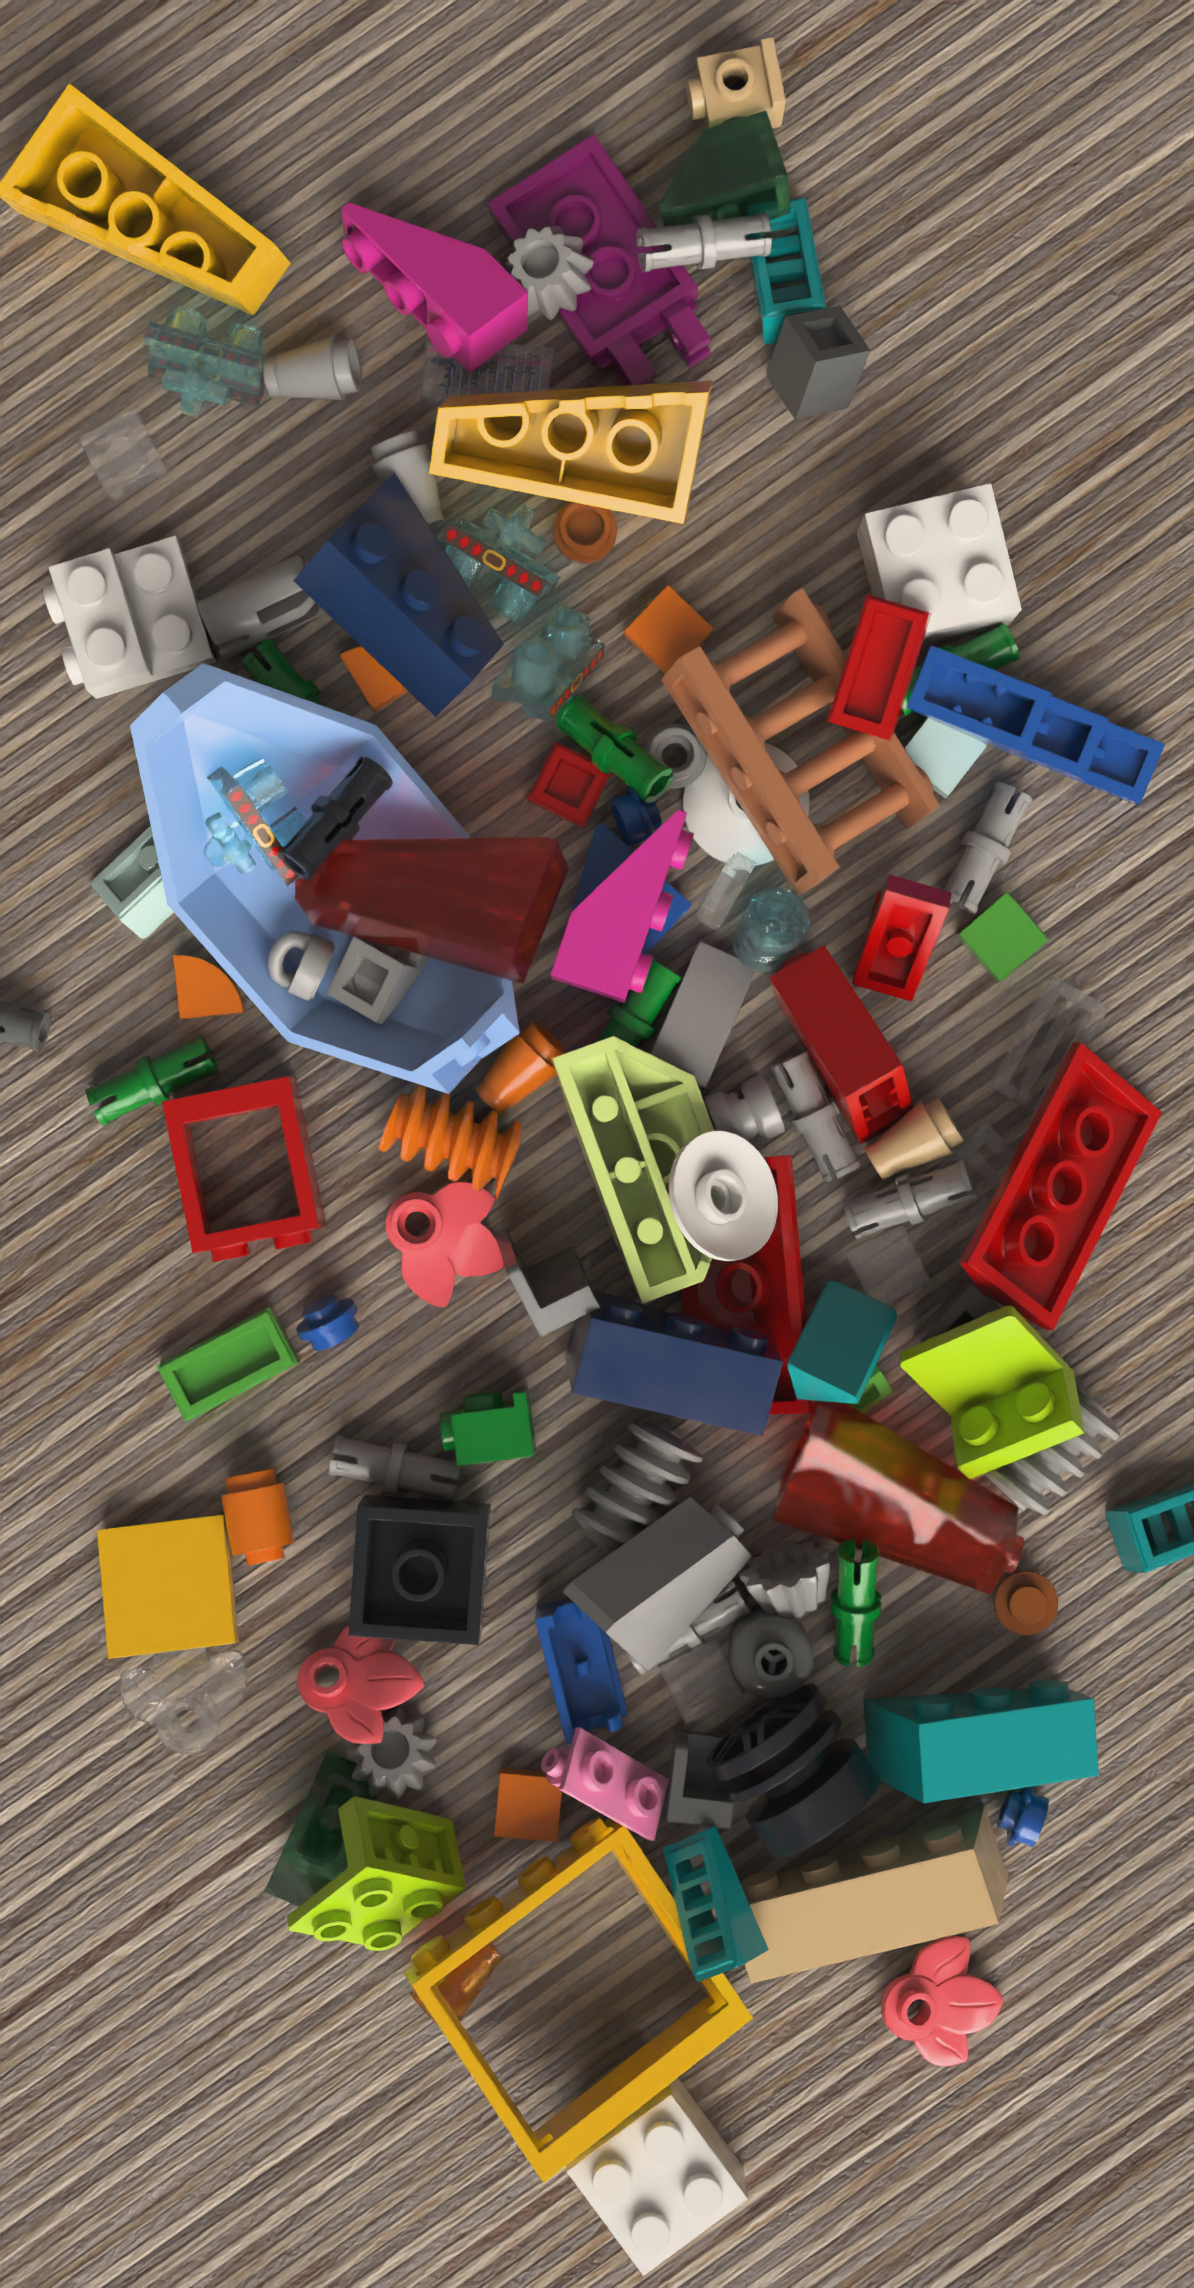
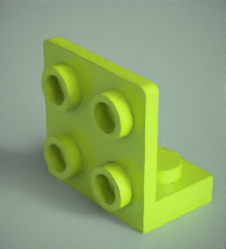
M1005 1306L996 1311L989 1312L980 1318L941 1335L929 1338L899 1353L901 1368L950 1415L957 1468L969 1479L1084 1434L1074 1371L1012 1306Z
M357 1796L352 1797L338 1809L348 1868L287 1915L288 1929L293 1932L314 1935L320 1941L340 1940L361 1944L366 1949L372 1951L386 1950L398 1945L405 1934L425 1919L438 1915L443 1910L445 1904L467 1889L453 1820Z

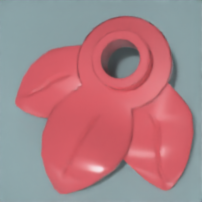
M467 1182L450 1183L434 1195L422 1192L403 1195L388 1210L385 1222L386 1232L391 1243L402 1252V1277L415 1294L431 1305L442 1308L448 1305L453 1293L456 1275L463 1277L482 1276L503 1268L504 1263L496 1238L488 1228L480 1223L487 1216L495 1201V1197L485 1189L476 1191L472 1189V1183ZM412 1212H423L429 1218L430 1227L426 1234L415 1236L407 1230L406 1220Z
M348 1625L342 1630L332 1648H323L315 1651L304 1660L297 1676L298 1691L309 1707L316 1711L327 1713L336 1734L343 1739L358 1744L381 1743L384 1734V1720L381 1711L406 1702L424 1688L425 1682L418 1670L407 1659L391 1651L396 1639L348 1636ZM334 1669L339 1672L338 1681L333 1686L325 1688L318 1685V1678L323 1671Z
M953 1935L943 1937L921 1948L913 1961L910 1973L889 1982L881 1997V2015L886 2027L897 2037L913 2041L924 2059L939 2066H952L966 2062L968 2058L966 2034L978 2032L990 2025L998 2015L1003 2004V1997L995 1987L976 1976L967 1975L970 1940L965 1936ZM921 1999L922 2003L918 2013L913 2018L908 2019V2007L913 2001Z

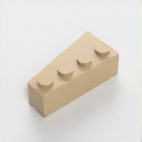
M985 1805L835 1855L818 1857L802 1866L778 1874L772 1870L762 1871L742 1880L740 1884L769 1949L745 1964L750 1982L756 1983L998 1925L1008 1874Z

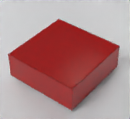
M555 741L527 800L585 829L612 772L608 774L601 772L594 766L592 759Z

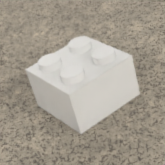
M991 483L864 514L857 531V536L871 594L932 613L922 646L992 630L1000 623H1005L1006 626H1009L1022 610Z
M678 2078L571 2161L566 2169V2172L643 2276L748 2199L744 2167Z

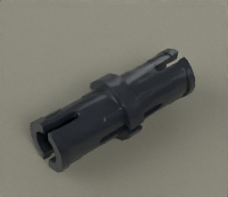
M361 756L356 761V765L328 797L321 795L311 805L313 812L311 817L292 839L278 851L277 855L283 864L300 878L310 881L315 876V872L343 840L351 841L360 831L358 822L383 793L393 785L389 774L372 759Z

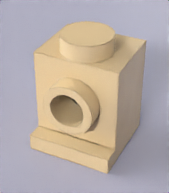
M773 37L761 39L758 46L697 57L695 78L686 79V91L692 120L703 118L707 141L782 126L786 99ZM746 83L740 90H731L726 87Z

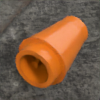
M534 1020L524 1029L519 1028L520 1033L506 1042L494 1063L483 1077V1081L475 1088L478 1095L501 1115L557 1076L552 1058L568 1053L563 1045L547 1029Z

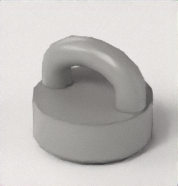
M300 931L287 932L280 936L270 949L267 961L270 977L275 983L288 989V993L306 1001L313 999L335 950L334 942L316 934L311 936ZM298 947L305 950L294 975L285 971L283 962L289 949Z

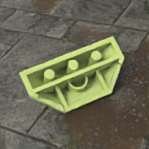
M614 1036L552 1058L571 1123L612 1235L641 1303L649 1302L703 1282L712 1258L696 1249L684 1236L675 1220L669 1197L670 1172L678 1152L692 1138L714 1131L695 1076Z

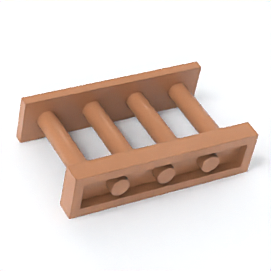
M803 588L792 593L772 616L779 627L776 631L718 664L714 661H709L702 648L698 646L679 657L661 679L797 896L818 885L840 868L833 856L834 850L894 813L897 814L907 830L940 807V804L933 795V786L928 775L919 766L914 765L895 733L892 740L889 741L841 726L848 737L791 771L785 773L778 770L764 748V741L825 705H828L831 709L847 659L831 633V626L827 615L821 607L811 602ZM794 651L814 683L752 719L744 716L730 694V686L789 652ZM862 759L882 791L821 828L813 825L799 803V795Z

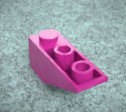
M349 202L341 207L344 234L342 248L348 260L361 273L368 271L384 287L389 301L401 314L408 315L410 313L426 329L431 343L441 355L446 358L453 356L471 373L527 331L528 291L485 249Z
M677 810L571 912L551 972V979L625 1003L629 989L642 993L653 956L642 953V949L649 928L662 932L674 896L662 891L670 867L679 870L683 869L694 833L683 830L687 812Z

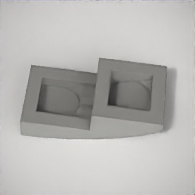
M392 882L366 938L353 937L326 994L374 1022L383 1024L422 972L455 912L404 884Z
M699 941L651 1055L695 1076L699 1090L704 1092L758 966Z

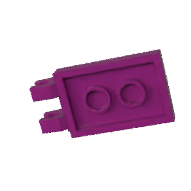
M594 134L487 203L490 216L511 247L516 239L525 238L529 229L541 231L548 226H559L563 230L564 235L582 239L583 247L581 254L590 257L594 262L593 267L585 274V277L591 284V290L577 295V308L575 311L560 308L557 316L592 367L598 364L601 370L604 371L613 365L619 380L624 386L656 384L654 381L657 378L656 372L640 347L665 330L672 346L689 369L710 356V349L707 346L710 343V337L694 314V311L698 309V305L694 301L698 298V286L685 267L679 265L652 269L650 272L641 271L637 253L660 251L663 249V245L636 247L637 229L643 227L647 229L656 228L657 226Z

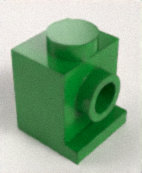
M528 1386L516 1387L513 1392V1401L503 1402L502 1392L478 1393L464 1397L465 1407L455 1408L452 1412L440 1413L444 1451L455 1450L457 1466L532 1457L535 1455L536 1442Z

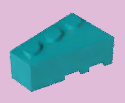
M1047 1679L1033 1681L1029 1684V1689L982 1688L966 1693L863 1699L868 1760L880 1775V1781L922 1803L1099 1776L1094 1698L1070 1690L1068 1682L1063 1680Z

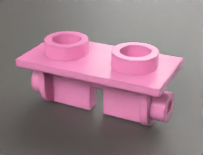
M580 1727L575 1729L571 1747H563L559 1750L552 1748L547 1751L542 1759L541 1769L546 1773L549 1783L559 1787V1790L647 1840L654 1841L669 1779Z

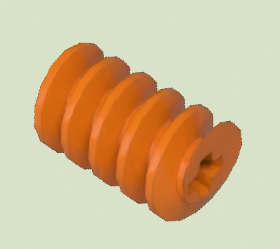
M417 1084L408 1095L401 1093L386 1124L379 1150L387 1152L400 1139L401 1159L410 1162L421 1149H425L424 1169L433 1172L445 1159H449L448 1179L457 1182L470 1168L472 1169V1189L481 1191L492 1178H495L496 1199H498L521 1144L522 1123L514 1120L501 1134L497 1132L498 1113L491 1110L477 1124L474 1122V1103L471 1101H467L456 1114L450 1112L451 1093L442 1092L432 1104L426 1103V1086Z

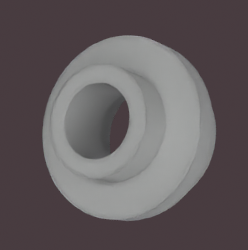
M668 724L658 728L649 736L644 749L663 765L666 764L663 762L662 754L667 748L675 746L685 752L687 759L685 764L679 768H671L674 777L669 788L678 789L692 784L701 775L706 763V750L691 728L681 724Z

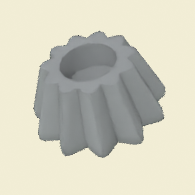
M548 226L541 231L529 229L525 238H518L514 241L511 248L512 253L505 263L504 269L528 291L527 316L541 310L544 316L551 321L555 318L560 308L575 311L577 308V295L591 290V284L585 277V274L593 267L594 262L590 257L581 254L583 247L582 239L564 235L563 230L559 226Z
M789 1540L779 1548L765 1547L762 1549L761 1556L751 1558L746 1563L747 1569L742 1571L739 1576L749 1593L766 1613H777L787 1618L790 1616L801 1617L806 1611L816 1610L818 1603L823 1602L826 1598L830 1571L829 1552L827 1548H816L814 1541L798 1545L794 1541Z
M397 1706L388 1716L382 1713L384 1734L381 1743H356L347 1749L346 1755L357 1763L352 1773V1779L355 1781H368L371 1796H377L387 1790L394 1799L399 1800L406 1787L417 1790L423 1788L422 1773L433 1770L436 1767V1762L429 1754V1751L436 1744L437 1739L432 1735L423 1733L424 1718L422 1716L407 1719L403 1708Z

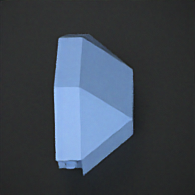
M205 663L199 665L165 690L130 725L167 905L287 1042L449 1094L482 1058L520 1033L494 864L377 725ZM361 756L363 758L368 757L378 763L389 774L393 785L383 793L358 822L360 831L351 841L343 840L315 872V876L310 881L298 877L287 885L225 796L240 785L282 847H284L313 814L311 805L321 795L328 797L356 765V761ZM392 882H397L410 887L455 913L422 972L398 1006L381 1024L374 1022L326 993L353 937L366 938ZM289 931H300L311 936L316 934L334 942L335 950L314 998L309 999V1001L288 993V989L275 983L269 975L267 961L270 949L280 936ZM298 947L289 949L283 962L285 971L295 975L305 950Z

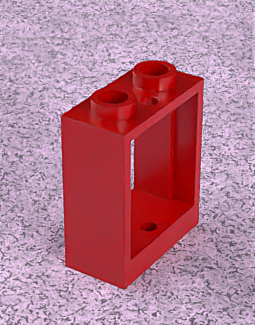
M286 1076L162 1101L192 1254L210 1250L212 1262L250 1255L248 1242L273 1237L275 1250L313 1242L311 1230L324 1227L326 1223L297 1078ZM278 1107L300 1215L211 1233L190 1125Z

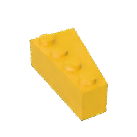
M68 84L0 182V198L19 214L253 316L291 264L271 240L71 84Z
M712 381L449 396L438 408L429 474L684 524Z

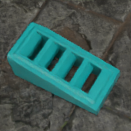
M806 197L743 208V216L765 212L771 231L746 234L747 239L760 238L762 233L797 228V235L772 239L769 256L750 257L763 341L768 345L777 343L786 316L826 309ZM801 254V258L766 264V259ZM805 280L803 285L771 290L770 285Z
M1194 1482L1106 1511V1518L1122 1566L1126 1571L1146 1573L1194 1555V1533L1184 1505L1187 1502H1191L1194 1511ZM1166 1511L1176 1541H1168L1159 1513Z
M716 1825L663 1848L687 1956L697 1982L740 1967L769 1950ZM702 1854L705 1867L694 1871L690 1858ZM706 1881H709L711 1893L708 1895L704 1894L700 1885ZM715 1908L718 1919L717 1921L715 1920L713 1913L711 1911V1909Z

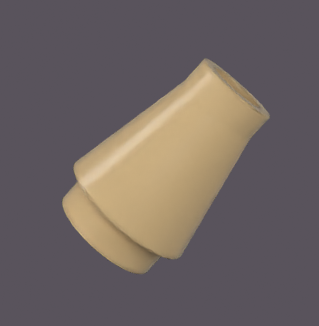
M938 1097L926 1105L920 1100L879 1139L865 1147V1151L880 1177L886 1180L894 1174L954 1155L952 1148L965 1140L943 1102Z

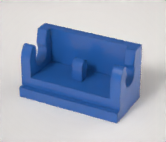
M570 1598L538 1605L535 1621L566 1745L572 1743L575 1729L578 1727L587 1732L599 1727H607L609 1732L618 1730L623 1726L622 1717L629 1715L609 1635Z

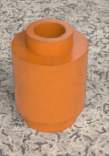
M275 1468L224 1478L227 1493L222 1494L221 1499L232 1555L245 1554L247 1565L284 1558L283 1546L294 1543L295 1539L284 1482L277 1483Z

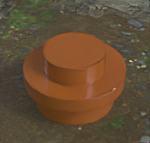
M569 502L556 516L553 528L554 540L559 551L567 559L580 564L595 563L606 557L612 550L617 537L616 521L609 509Z
M1019 1570L1010 1573L1000 1581L994 1593L993 1606L997 1618L1008 1630L1020 1635H1033L1045 1630L1053 1622L1058 1610V1596L1053 1585L1043 1575L1031 1570Z

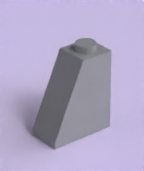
M689 1497L574 1579L563 1592L645 1669L650 1671L680 1638L687 1627L698 1618L753 1556L737 1539L744 1529L717 1504L707 1512Z

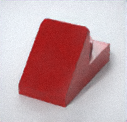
M889 874L883 892H879L875 898L851 984L912 1002L948 913L952 892Z

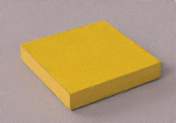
M225 1515L97 1530L108 1659L239 1643L230 1544Z

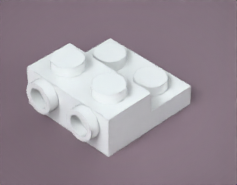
M176 536L114 554L109 548L48 567L53 584L43 587L45 602L55 624L66 623L72 645L61 649L66 670L74 685L84 683L86 690L94 698L98 699L193 670L202 663L209 665L217 662L206 626L198 610V599L182 547Z

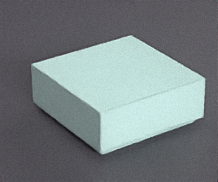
M928 718L905 747V751L914 765L919 766L928 775L933 790L946 799L987 745L978 739Z

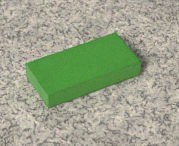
M270 1306L156 1367L183 1419L187 1422L301 1361L273 1307Z

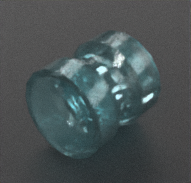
M778 887L763 889L753 896L744 912L743 919L734 933L733 939L735 954L743 965L756 972L764 974L778 972L780 966L786 960L795 955L799 943L809 928L810 921L808 908L802 899L790 890Z

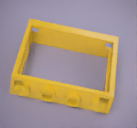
M595 1818L581 1826L569 1838L572 1844L570 1848L552 1861L549 1856H545L533 1862L518 1875L517 1881L520 1884L518 1887L500 1900L496 1895H493L478 1903L465 1915L466 1926L447 1940L443 1935H440L426 1942L411 1956V1961L414 1965L403 1972L543 2183L753 2019L724 1973L698 1982L707 1995L705 1999L534 2132L532 2131L435 1983L610 1851L693 1974L674 1898L629 1830L610 1818L604 1822L601 1818Z

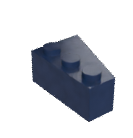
M395 472L324 543L293 580L435 717L474 680L504 645Z
M592 1289L600 1308L574 1321L565 1356L572 1393L763 1436L783 1360L775 1345L769 1343L770 1338L767 1335L743 1327H733L731 1331L709 1325L705 1321L691 1315L666 1312Z

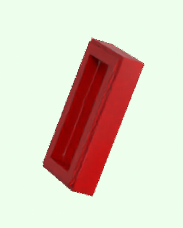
M870 594L866 595L829 713L828 722L885 740H892L932 613Z

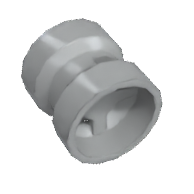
M762 1074L743 1081L740 1093L738 1094L735 1092L727 1094L723 1091H718L703 1097L714 1131L730 1132L745 1140L752 1139L755 1134L769 1139L785 1132L779 1110Z

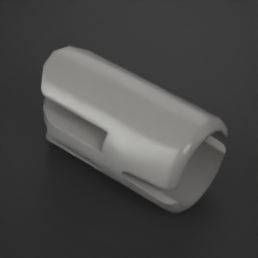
M298 555L287 558L198 602V610L213 642L218 645L219 653L223 658H232L325 612L293 581L305 567L303 560Z

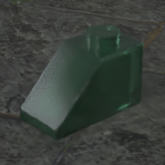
M767 111L746 117H733L721 125L705 129L659 201L663 227L691 224L694 216L709 215L712 221L756 215L760 212H765L769 220L791 214L788 175Z
M327 1750L264 1892L299 1907L346 1870L348 1863L338 1809L354 1796L374 1801L377 1797L371 1796L369 1793L368 1781H355L352 1779V1773L357 1763Z

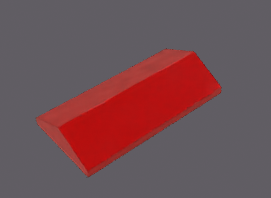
M1072 1042L959 1262L983 1295L1003 1306L1014 1307L1022 1317L1047 1330H1054L1162 1113L1082 1042Z
M792 1155L763 1157L772 1172L778 1195V1214L769 1240L758 1252L744 1259L722 1261L712 1258L704 1281L680 1290L682 1313L697 1317L709 1325L731 1331L733 1327H743L767 1335L770 1338L769 1343L775 1345L783 1360L769 1415L814 1412L813 1400L797 1399L787 1366L788 1359L806 1325Z

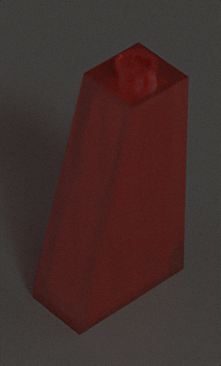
M546 837L343 840L315 872V876L310 881L300 877L296 879V894L294 898L313 925L524 984L569 867L557 840Z
M815 1401L781 1475L772 1520L838 1543L849 1539H856L855 1548L862 1550V1539L868 1540L878 1547L879 1556L988 1594H992L1004 1571L1011 1574L1015 1571L1024 1546V1537L1016 1535L1019 1509L1017 1506L976 1481L969 1479L966 1475L849 1404Z

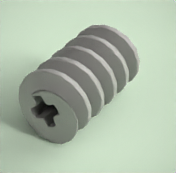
M1077 1384L1084 1434L1002 1466L1001 1470L995 1469L984 1474L1023 1512L1027 1508L1043 1515H1047L1050 1512L1042 1492L1046 1489L1060 1496H1065L1068 1493L1060 1473L1065 1471L1079 1478L1086 1474L1077 1455L1082 1452L1096 1459H1100L1103 1456L1095 1439L1098 1433L1116 1441L1121 1437L1112 1417Z
M630 1422L627 1428L638 1442L636 1448L616 1444L613 1450L624 1463L622 1469L602 1465L599 1469L609 1483V1489L606 1491L588 1486L585 1491L596 1506L594 1512L574 1508L571 1512L582 1527L581 1531L609 1554L643 1531L639 1524L650 1526L662 1517L653 1502L663 1505H673L677 1496L668 1485L667 1480L687 1484L691 1478L690 1473L680 1460L702 1462L704 1459L689 1444L656 1424L651 1423L650 1426Z

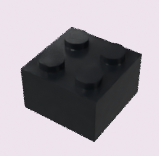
M364 1495L357 1506L348 1636L479 1645L483 1626L491 1504Z

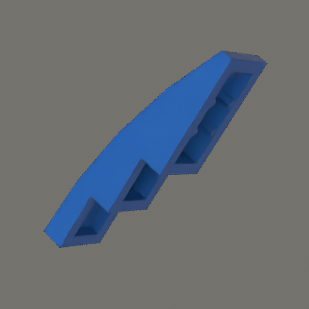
M932 645L929 648L906 705V708L961 733L1135 805L1141 804L1165 746L1162 742L1108 722L1109 718L1053 697L1051 696L1052 692Z

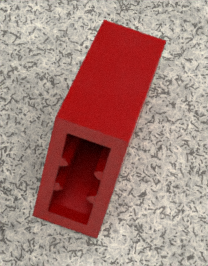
M825 945L811 953H799L786 960L780 966L778 972L769 977L777 1003L804 1050L808 1051L812 1064L833 1100L837 1101L842 1116L861 1145L891 1128L913 1108L903 1064Z

